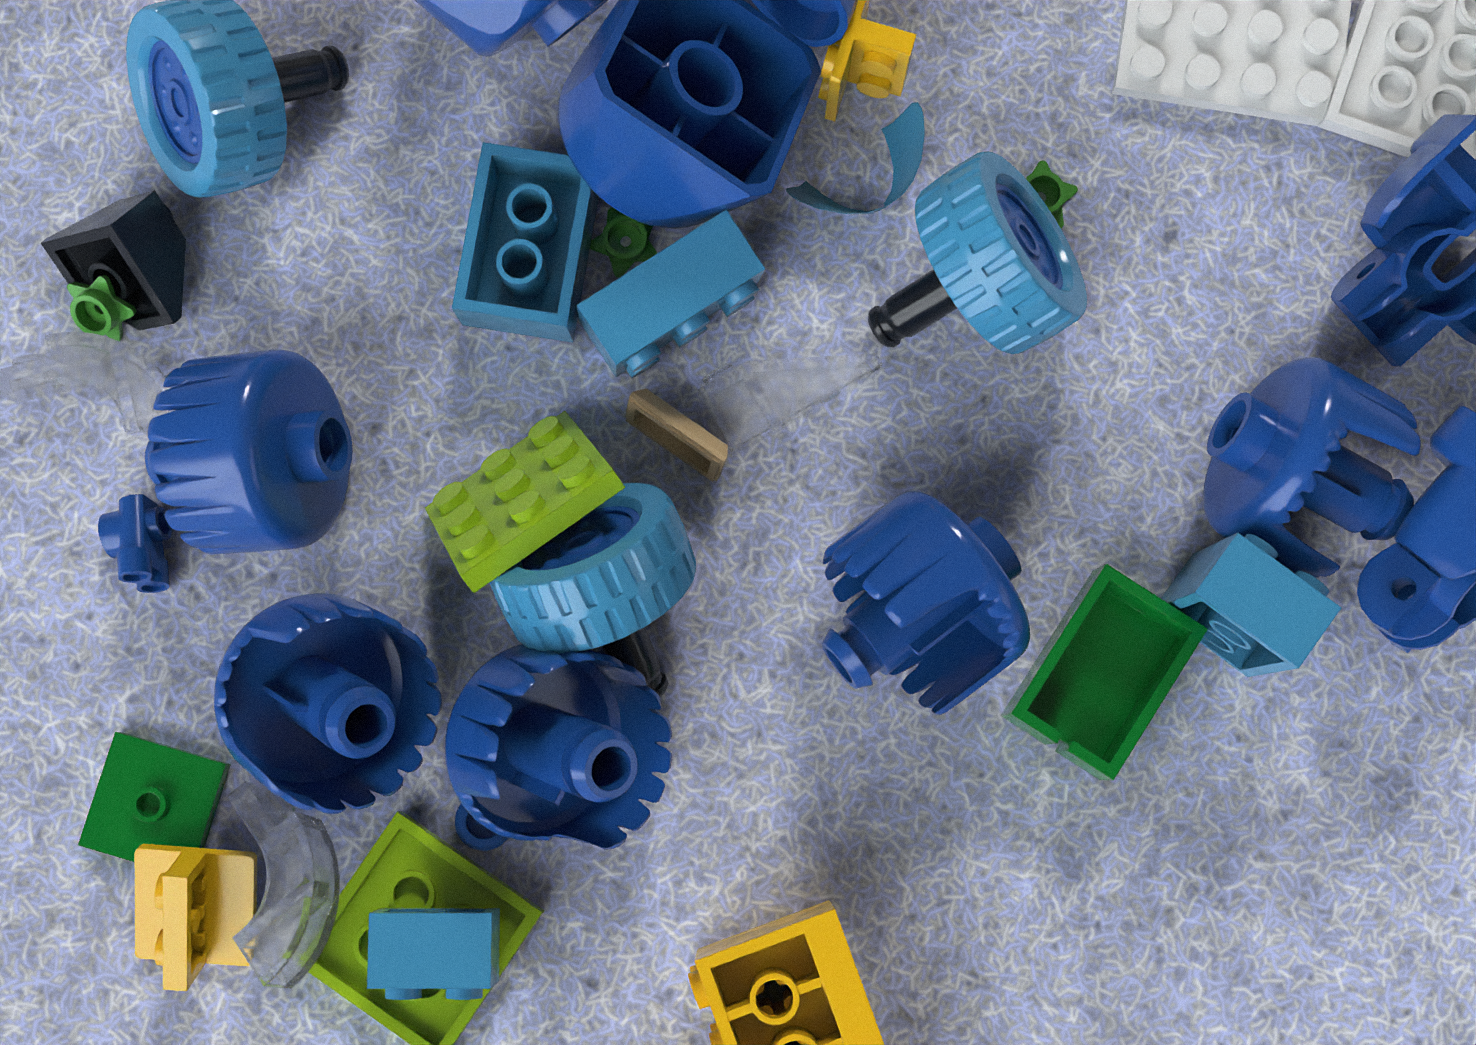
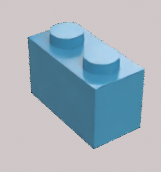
M381 908L370 912L367 989H385V999L391 1000L422 998V989H446V999L452 1000L482 998L483 989H491L499 982L500 908Z

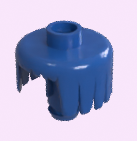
M272 349L190 359L184 362L180 368L174 369L167 375L163 387L173 388L157 394L153 409L176 411L151 419L147 431L149 442L145 450V465L150 479L156 485L154 488L158 500L171 506H183L182 508L167 510L164 516L173 530L194 531L180 534L185 543L207 554L291 550L303 548L317 542L332 528L345 501L353 447L350 430L337 396L325 375L315 364L293 351Z
M1304 357L1292 360L1270 373L1250 394L1243 392L1235 396L1223 408L1214 422L1207 441V452L1212 457L1207 469L1203 490V507L1206 518L1213 530L1224 538L1236 533L1241 534L1243 537L1246 534H1252L1261 538L1277 551L1278 556L1275 560L1293 573L1303 571L1315 578L1330 576L1338 571L1340 566L1302 542L1284 527L1283 523H1289L1292 520L1288 511L1297 512L1302 507H1305L1351 533L1360 532L1361 536L1366 540H1388L1394 537L1405 516L1414 505L1412 493L1403 480L1392 479L1389 471L1342 446L1339 440L1346 438L1349 431H1353L1395 447L1410 455L1417 456L1420 453L1421 447L1420 437L1414 430L1417 429V421L1404 403L1330 361L1318 357Z
M906 491L891 499L828 546L824 552L823 564L828 563L825 569V576L828 581L845 572L835 583L832 590L839 602H845L860 591L865 590L847 608V615L843 617L845 627L838 633L830 628L821 644L831 664L854 689L872 686L873 682L870 676L877 671L884 675H897L919 664L904 679L901 687L908 694H915L930 687L919 698L918 702L925 708H932L931 711L933 713L942 715L1021 657L1028 648L1031 637L1028 616L1017 591L1011 583L1022 572L1020 562L1004 536L989 521L982 517H976L966 524L955 512L938 499L923 492Z
M326 593L299 595L277 602L254 616L237 633L228 646L217 671L214 686L216 723L220 735L234 759L275 796L282 797L292 806L302 810L316 808L326 814L341 813L346 809L345 805L352 809L360 810L374 805L376 798L371 791L387 797L393 795L403 786L404 778L398 773V769L410 773L416 771L421 766L423 758L421 753L415 748V745L429 746L434 742L438 731L435 722L427 715L432 714L436 716L442 708L441 692L433 684L439 680L438 671L435 664L426 656L427 648L423 641L416 634L403 627L398 620L355 599L342 595Z
M519 644L489 659L471 676L461 690L447 724L445 736L446 767L452 788L464 808L476 821L494 833L507 838L525 841H549L552 837H560L609 850L619 847L626 841L627 834L620 830L619 827L637 831L649 819L651 815L650 810L639 799L657 803L662 797L665 783L651 772L667 773L671 768L672 753L657 744V742L669 743L672 737L671 725L665 716L656 711L661 709V699L654 690L647 686L643 674L636 668L622 663L616 657L593 650L581 652L568 651L557 654L551 650L538 651Z

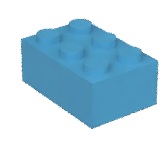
M482 142L452 310L462 326L573 343L578 319L577 305L581 302L599 196L583 180L569 155Z
M726 209L577 305L578 319L615 377L627 370L631 378H634L660 361L658 357L662 354L660 348L675 340L680 348L703 334L708 329L706 325L711 322L708 317L721 309L726 317H729L755 299L753 295L760 290L757 284L765 271V267Z
M1236 533L1192 554L1161 599L1208 628L1200 643L1246 677L1298 669L1342 607L1326 597L1330 591L1317 578L1303 571L1293 573L1275 560L1278 553L1270 544L1252 534H1246L1243 537L1241 534Z

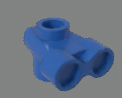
M133 494L119 499V510L100 516L98 521L99 538L105 552L111 558H117L118 579L120 581L136 583L139 592H162L170 588L168 561L164 557L163 541L170 539L172 529L165 519L164 514L166 511L163 507L158 506L156 502L144 494Z

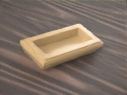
M647 388L630 394L625 414L626 422L713 482L719 479L727 459V444Z

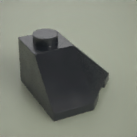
M155 190L118 200L41 242V245L68 284L78 282L91 286L99 276H108L116 296L135 307L136 313L134 316L123 322L138 331L174 324L182 317L186 238L175 223L170 209L162 202Z

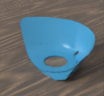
M918 102L911 103L893 123L881 129L889 147L893 164L892 188L884 202L885 206L883 208L869 211L847 208L823 195L807 181L800 186L786 188V192L799 202L817 209L841 214H874L886 208L908 189L914 181L921 163L925 138L924 114Z

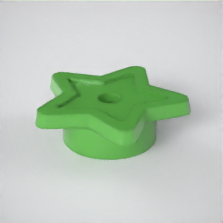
M1042 160L1026 179L1037 193L1043 192L1046 195L1044 203L1060 228L1064 226L1062 205L1077 193L1078 188L1076 185L1063 182L1058 175L1051 172L1047 162Z
M613 207L607 211V224L604 227L603 233L592 239L590 245L591 250L609 256L613 273L617 278L623 276L634 262H645L657 254V251L648 239L653 226L638 222ZM623 237H629L631 244L624 247L621 245L620 240Z
M106 275L99 276L91 286L78 282L69 283L67 290L73 297L70 313L75 324L89 335H106L112 341L119 343L123 336L122 321L134 316L136 313L135 307L116 296L111 281Z

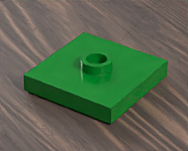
M115 732L78 846L134 862V853L141 844L204 848L231 764L127 733Z

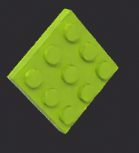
M563 411L557 416H548L538 421L530 429L528 436L510 449H500L492 453L483 461L481 469L464 481L453 482L443 487L434 496L433 502L425 507V510L459 575L471 591L475 593L623 490L625 486L569 414Z
M397 811L293 962L410 1045H455L492 988L483 989L482 998L471 1000L446 999V989H422V998L391 1000L385 999V989H367L369 913L381 908H500V978L545 910L407 814Z

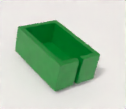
M1104 564L1092 571L1001 716L1045 745L1057 744L1060 740L1061 742L1055 750L1057 753L1098 780L1114 781L1208 628L1113 567Z

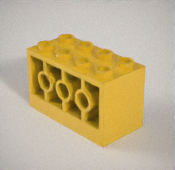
M830 900L697 949L694 960L696 965L690 967L691 973H688V978L699 1009L710 1006L716 1022L710 1024L711 1032L709 1033L711 1045H785L791 1041H797L800 1045H884L838 915ZM775 980L778 985L787 984L789 986V989L783 992L782 1001L772 1003L769 998L761 999L758 994L764 991L765 982Z

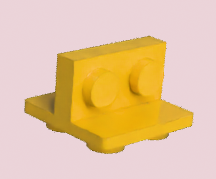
M858 0L843 37L828 46L820 77L823 79L818 94L819 99L827 101L825 119L835 122L847 82L857 84V89L870 97L887 98L889 94L901 97L917 34L867 20L870 0Z
M141 844L134 853L135 955L140 959L155 960L156 965L163 966V990L188 991L205 963L235 966L252 965L256 958V853L252 851Z

